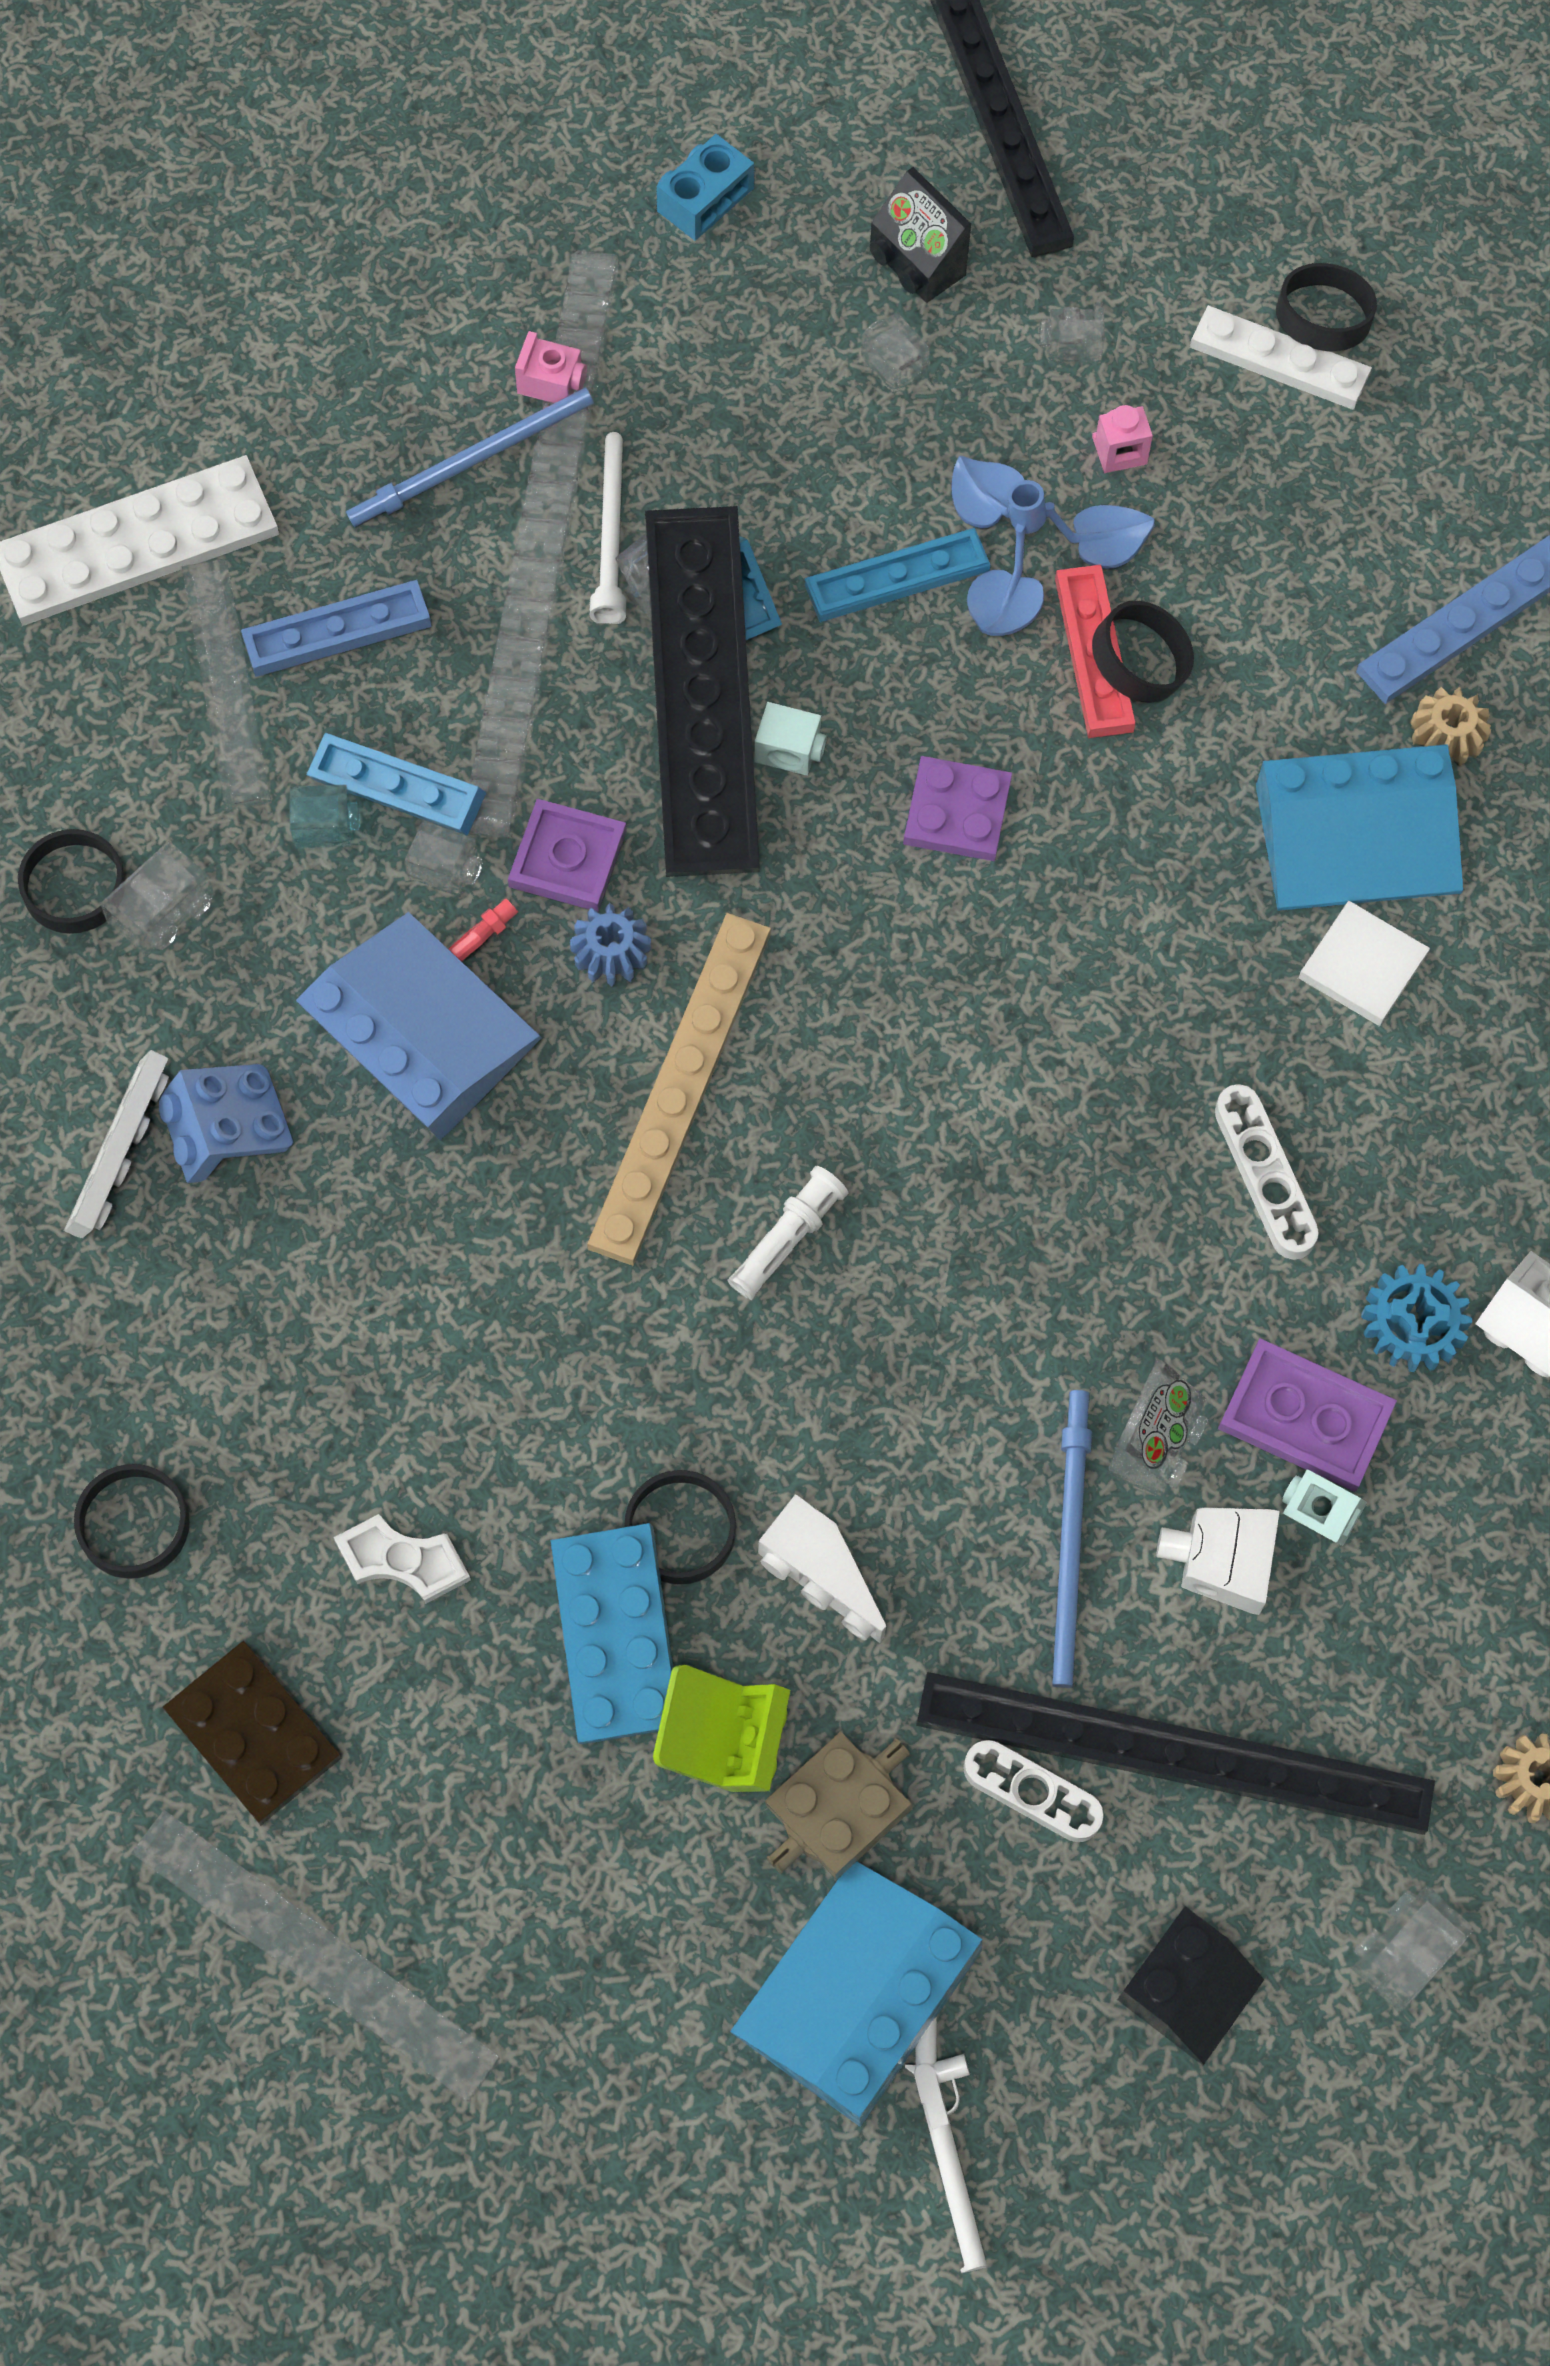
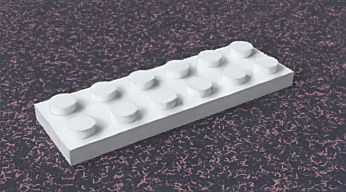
M247 455L0 541V572L20 622L24 626L279 535V531Z

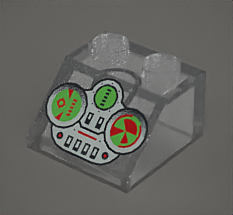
M1156 1359L1117 1443L1107 1475L1162 1499L1168 1485L1175 1489L1178 1488L1189 1464V1461L1180 1457L1187 1442L1197 1446L1209 1418L1200 1415L1206 1398L1170 1365L1160 1359Z

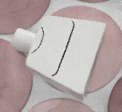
M1199 1508L1193 1516L1190 1533L1161 1528L1156 1557L1185 1563L1182 1588L1251 1614L1259 1615L1266 1604L1280 1511L1271 1509Z

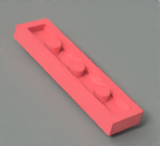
M1093 565L1057 570L1055 582L1088 738L1133 733L1135 719L1130 698L1118 692L1103 677L1097 667L1092 651V640L1095 630L1111 613L1102 566ZM1112 621L1110 627L1111 642L1116 655L1122 662L1115 626Z

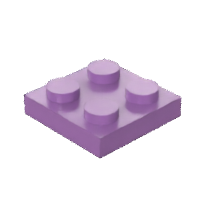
M921 756L903 844L995 861L1012 773Z
M536 799L508 877L509 887L589 910L593 908L599 912L627 832L626 823Z

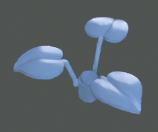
M964 456L958 457L954 467L952 498L959 517L971 526L989 528L998 523L1002 516L1010 518L1011 524L1016 530L1013 575L1004 570L985 572L972 582L967 595L970 615L980 631L990 636L1009 635L1022 630L1037 618L1044 603L1042 584L1034 578L1021 577L1023 571L1025 534L1038 531L1044 525L1046 517L1053 521L1069 542L1079 543V555L1084 562L1091 566L1101 565L1104 569L1122 566L1135 557L1155 525L1154 518L1140 511L1120 506L1098 505L1084 509L1075 516L1073 524L1076 533H1074L1056 513L1054 503H1045L1043 488L1034 481L1024 480L1023 476L1014 468L1000 463L977 461Z

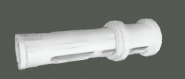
M820 1166L813 1168L810 1172V1181L796 1197H789L784 1203V1214L777 1224L756 1246L745 1262L729 1277L728 1283L745 1298L752 1300L766 1280L781 1265L807 1232L813 1233L818 1231L823 1225L821 1218L837 1200L843 1201L849 1194L844 1184L826 1169Z

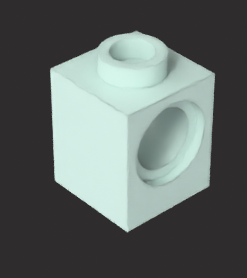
M767 702L755 739L754 762L808 776L812 760L821 762L826 746L827 735L820 733L821 715Z

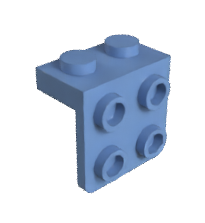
M260 1064L180 1070L158 1099L160 1117L167 1124L174 1144L175 1160L181 1165L187 1183L206 1180L223 1158L286 1152L293 1143L269 1072Z

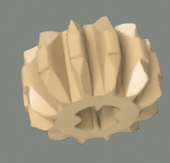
M1440 687L1435 692L1434 697L1426 695L1420 701L1417 712L1413 714L1411 719V728L1415 730L1412 736L1413 745L1435 746L1448 744L1450 757L1461 767L1463 763H1466L1468 756L1476 758L1482 752L1483 743L1490 736L1491 725L1487 724L1489 709L1477 708L1479 703L1478 694L1466 699L1462 697L1461 687L1454 690L1453 695H1449Z
M1540 1734L1535 1744L1526 1735L1520 1736L1516 1740V1749L1506 1746L1501 1751L1500 1756L1505 1764L1497 1765L1493 1769L1494 1777L1507 1782L1496 1790V1796L1498 1798L1513 1796L1515 1801L1508 1809L1512 1815L1517 1814L1524 1806L1527 1807L1529 1823L1538 1822L1542 1812L1550 1820L1549 1736L1547 1734ZM1538 1769L1547 1776L1540 1787L1534 1785L1530 1780Z

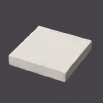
M1348 901L1301 970L1299 979L1376 1025L1381 1026L1426 958L1430 948Z

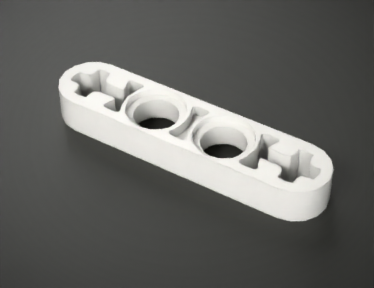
M1231 1085L1224 1089L1218 1097L1215 1108L1216 1120L1273 1247L1285 1258L1293 1260L1302 1259L1310 1254L1317 1242L1319 1233L1317 1224L1258 1095L1248 1086ZM1236 1099L1239 1105H1248L1244 1115L1248 1129L1239 1135L1235 1133L1240 1132L1243 1125L1237 1112L1228 1113L1227 1111L1231 1100ZM1253 1140L1261 1141L1268 1147L1270 1156L1264 1161H1252L1244 1153V1144ZM1268 1183H1280L1287 1189L1289 1199L1281 1204L1270 1203L1263 1196L1262 1188ZM1293 1208L1297 1210L1292 1212L1290 1217L1294 1230L1296 1232L1305 1231L1306 1233L1301 1242L1302 1245H1297L1294 1239L1285 1240L1284 1238L1288 1231V1223L1284 1215ZM1281 1216L1277 1220L1274 1219V1217Z

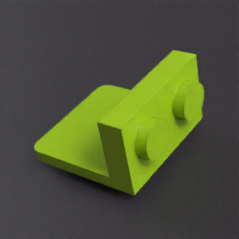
M688 1665L675 1666L671 1671L654 1748L653 1760L655 1764L661 1768L731 1792L770 1791L772 1778L777 1769L776 1758L782 1729L787 1720V1705L791 1690L776 1684L742 1686Z

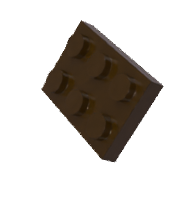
M244 1641L234 1647L163 1706L165 1712L260 1826L341 1759L336 1749Z

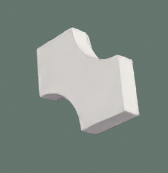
M378 1514L334 1537L357 1584L379 1578L397 1580L414 1589L426 1604L471 1580L447 1534H441L428 1539L407 1537L391 1529Z

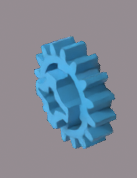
M1419 1264L1414 1275H1409L1408 1270L1404 1265L1398 1266L1394 1274L1395 1280L1384 1273L1377 1283L1379 1289L1371 1287L1366 1297V1300L1371 1305H1366L1361 1313V1318L1372 1321V1323L1367 1325L1364 1336L1366 1338H1378L1379 1341L1373 1350L1376 1355L1386 1350L1392 1353L1389 1365L1394 1367L1400 1359L1407 1360L1409 1372H1415L1419 1362L1424 1361L1426 1367L1432 1371L1435 1370L1439 1363V1356L1449 1363L1456 1354L1454 1347L1462 1349L1468 1336L1462 1331L1468 1330L1472 1323V1318L1461 1313L1466 1310L1470 1302L1468 1298L1456 1299L1454 1296L1460 1286L1457 1281L1447 1286L1441 1282L1444 1271L1439 1269L1433 1277L1426 1276L1424 1264ZM1407 1291L1405 1298L1393 1299L1391 1303L1387 1302L1395 1294ZM1415 1303L1418 1318L1424 1321L1419 1331H1417L1418 1323L1415 1322V1315L1410 1313ZM1441 1333H1446L1440 1341L1426 1346V1340L1431 1335L1440 1336Z

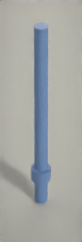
M585 387L395 486L391 482L377 489L376 496L347 510L346 513L354 527L385 511L389 515L403 508L404 501L594 404L593 399Z
M1083 1390L1070 1391L1068 1427L1062 1430L1061 1450L1066 1453L1052 1680V1686L1060 1688L1073 1687L1086 1454L1091 1452L1092 1431L1087 1429L1089 1392Z

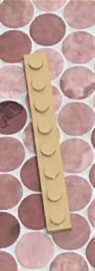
M726 913L587 1243L588 1250L634 1266L770 938V927Z

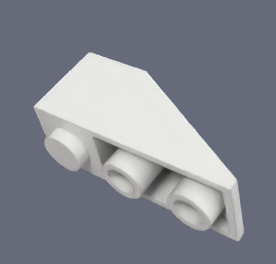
M795 1494L759 1540L758 1554L763 1557L760 1561L761 1564L777 1578L785 1580L789 1576L804 1587L801 1590L802 1595L816 1607L826 1610L830 1606L844 1616L842 1624L858 1638L867 1640L871 1636L880 1643L885 1636L886 1624L837 1524Z

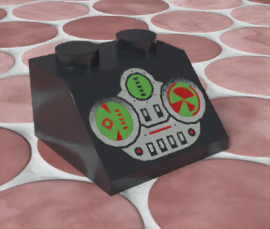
M912 167L906 171L872 220L870 251L880 265H888L898 275L901 285L910 294L917 293L928 303L966 276L971 223Z

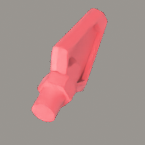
M505 898L493 910L490 908L481 915L483 920L469 929L449 950L462 962L493 933L498 935L506 928L504 924L514 917L518 911Z

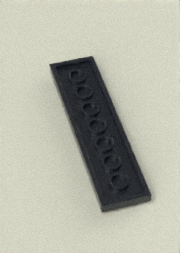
M738 506L645 511L666 877L760 872Z

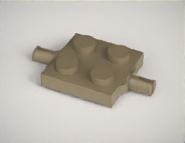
M840 1731L765 1800L766 1806L782 1822L789 1837L770 1856H767L769 1863L782 1874L785 1869L804 1853L806 1856L819 1861L836 1880L840 1878L912 1810V1804L892 1784L889 1773L906 1757L910 1756L907 1748L904 1745L901 1746V1742L895 1738L884 1751L873 1759L871 1756L860 1752Z

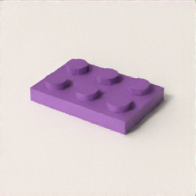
M1259 1338L1218 1429L1356 1492L1397 1400Z

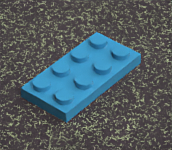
M647 1523L550 1540L578 1743L586 1744L658 1732L673 1662L653 1526Z

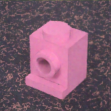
M528 331L515 366L517 394L556 403L573 394L575 390H581L587 374V365L581 362V350L538 339L537 333Z
M1122 405L1107 414L1099 415L1097 432L1092 434V438L1104 473L1147 465L1153 435L1143 406L1133 408L1128 405ZM1132 445V452L1116 455L1117 448Z

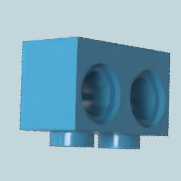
M715 134L705 144H699L693 148L687 160L674 171L670 170L661 177L656 186L657 212L696 241L754 189V162L719 135Z

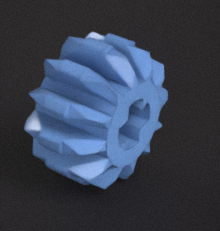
M609 902L606 906L605 914L600 915L595 909L590 908L587 912L588 921L577 920L574 925L577 936L570 939L571 952L577 954L574 957L575 966L578 970L588 969V978L592 983L603 973L606 974L607 983L612 987L616 981V974L621 973L623 978L631 982L632 978H634L633 968L644 969L647 964L645 953L651 950V939L645 935L647 928L643 919L633 920V911L629 907L620 914H615V908Z

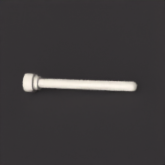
M610 432L605 438L600 586L596 588L595 593L590 597V618L596 623L619 624L625 620L627 601L626 597L622 594V590L618 587L623 438L617 432Z

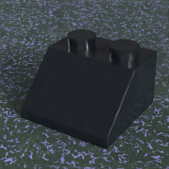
M1185 1906L1117 2000L1203 2066L1261 1986L1264 1979L1227 1937Z

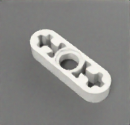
M985 1740L976 1743L969 1749L964 1762V1774L973 1787L1070 1841L1084 1842L1094 1837L1103 1821V1810L1101 1804L1093 1795L998 1742ZM990 1753L997 1757L996 1767L1003 1772L1009 1774L1012 1764L1021 1768V1770L1013 1777L1009 1793L1000 1789L1005 1782V1778L993 1772L989 1773L987 1778L979 1776V1765L973 1760L976 1757L985 1759ZM1027 1778L1041 1780L1047 1787V1799L1039 1805L1026 1804L1019 1796V1784ZM1057 1790L1067 1794L1061 1801L1062 1805L1076 1810L1082 1804L1089 1809L1086 1817L1093 1821L1091 1826L1081 1824L1078 1830L1069 1826L1071 1816L1057 1808L1054 1818L1045 1814L1052 1807L1057 1796Z

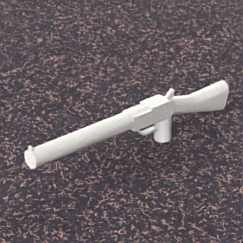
M936 2017L915 2047V2065H905V2068L915 2076L965 2265L961 2269V2273L987 2267L948 2115L956 2111L960 2101L955 2079L968 2076L970 2072L965 2054L937 2061ZM952 2080L956 2094V2103L950 2111H947L940 2083Z

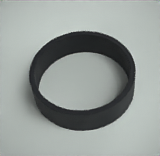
M1312 263L1296 268L1285 278L1276 306V315L1283 330L1297 342L1317 350L1342 351L1357 346L1369 334L1377 309V298L1370 284L1356 272L1335 264ZM1315 285L1331 286L1349 294L1362 308L1366 319L1357 325L1346 328L1319 326L1301 317L1292 308L1287 296L1291 292L1303 287Z
M1145 601L1124 602L1112 610L1098 625L1093 635V656L1101 674L1113 688L1133 700L1146 703L1162 701L1172 695L1192 672L1194 652L1188 634L1177 619L1155 604ZM1129 619L1153 629L1165 641L1174 656L1176 663L1174 682L1170 684H1154L1130 672L1120 661L1112 646L1110 637L1112 621Z
M67 829L41 838L27 851L19 867L18 887L27 910L38 923L56 932L74 934L95 929L108 921L116 913L125 896L126 877L119 856L108 841L90 831ZM72 845L89 846L105 853L115 863L117 878L111 895L100 907L86 915L74 918L51 916L39 910L29 900L28 882L33 869L42 858L56 849Z
M125 1464L104 1471L86 1486L76 1504L74 1529L79 1545L97 1568L119 1578H142L164 1569L181 1552L189 1532V1512L180 1490L166 1474L146 1465ZM145 1477L156 1480L168 1487L177 1497L179 1503L180 1521L177 1533L171 1544L153 1560L135 1566L113 1565L98 1558L88 1548L84 1534L86 1513L93 1499L105 1487L124 1478Z
M688 1470L667 1471L650 1478L637 1489L626 1510L625 1527L631 1526L633 1515L641 1501L652 1491L664 1485L689 1483L700 1486L712 1493L725 1508L730 1523L729 1536L722 1551L710 1563L696 1570L672 1572L659 1568L662 1582L677 1585L691 1584L714 1574L728 1559L735 1542V1512L726 1492L711 1478Z

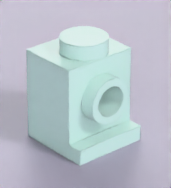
M1308 1469L1303 1478L1297 1475L1293 1478L1282 1502L1288 1504L1283 1514L1342 1546L1348 1539L1367 1504L1360 1497ZM1323 1497L1328 1498L1332 1504L1330 1512L1324 1516L1317 1515L1314 1511L1315 1502Z

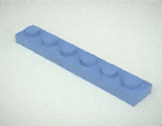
M1550 535L1358 664L1356 670L1358 675L1387 704L1550 593Z

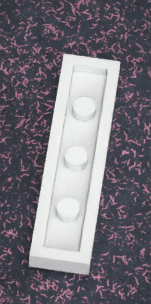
M1209 305L1198 324L1190 344L1192 349L1354 410L1372 369V367L1333 352L1313 349L1308 345L1297 342L1288 335Z
M150 1050L139 1061L64 1229L65 1232L84 1238L93 1228L100 1230L104 1225L112 1208V1203L105 1201L112 1185L117 1187L121 1185L131 1165V1161L125 1158L131 1142L138 1144L148 1127L150 1118L144 1116L150 1100L157 1102L167 1084L169 1076L162 1073L168 1061L167 1057Z

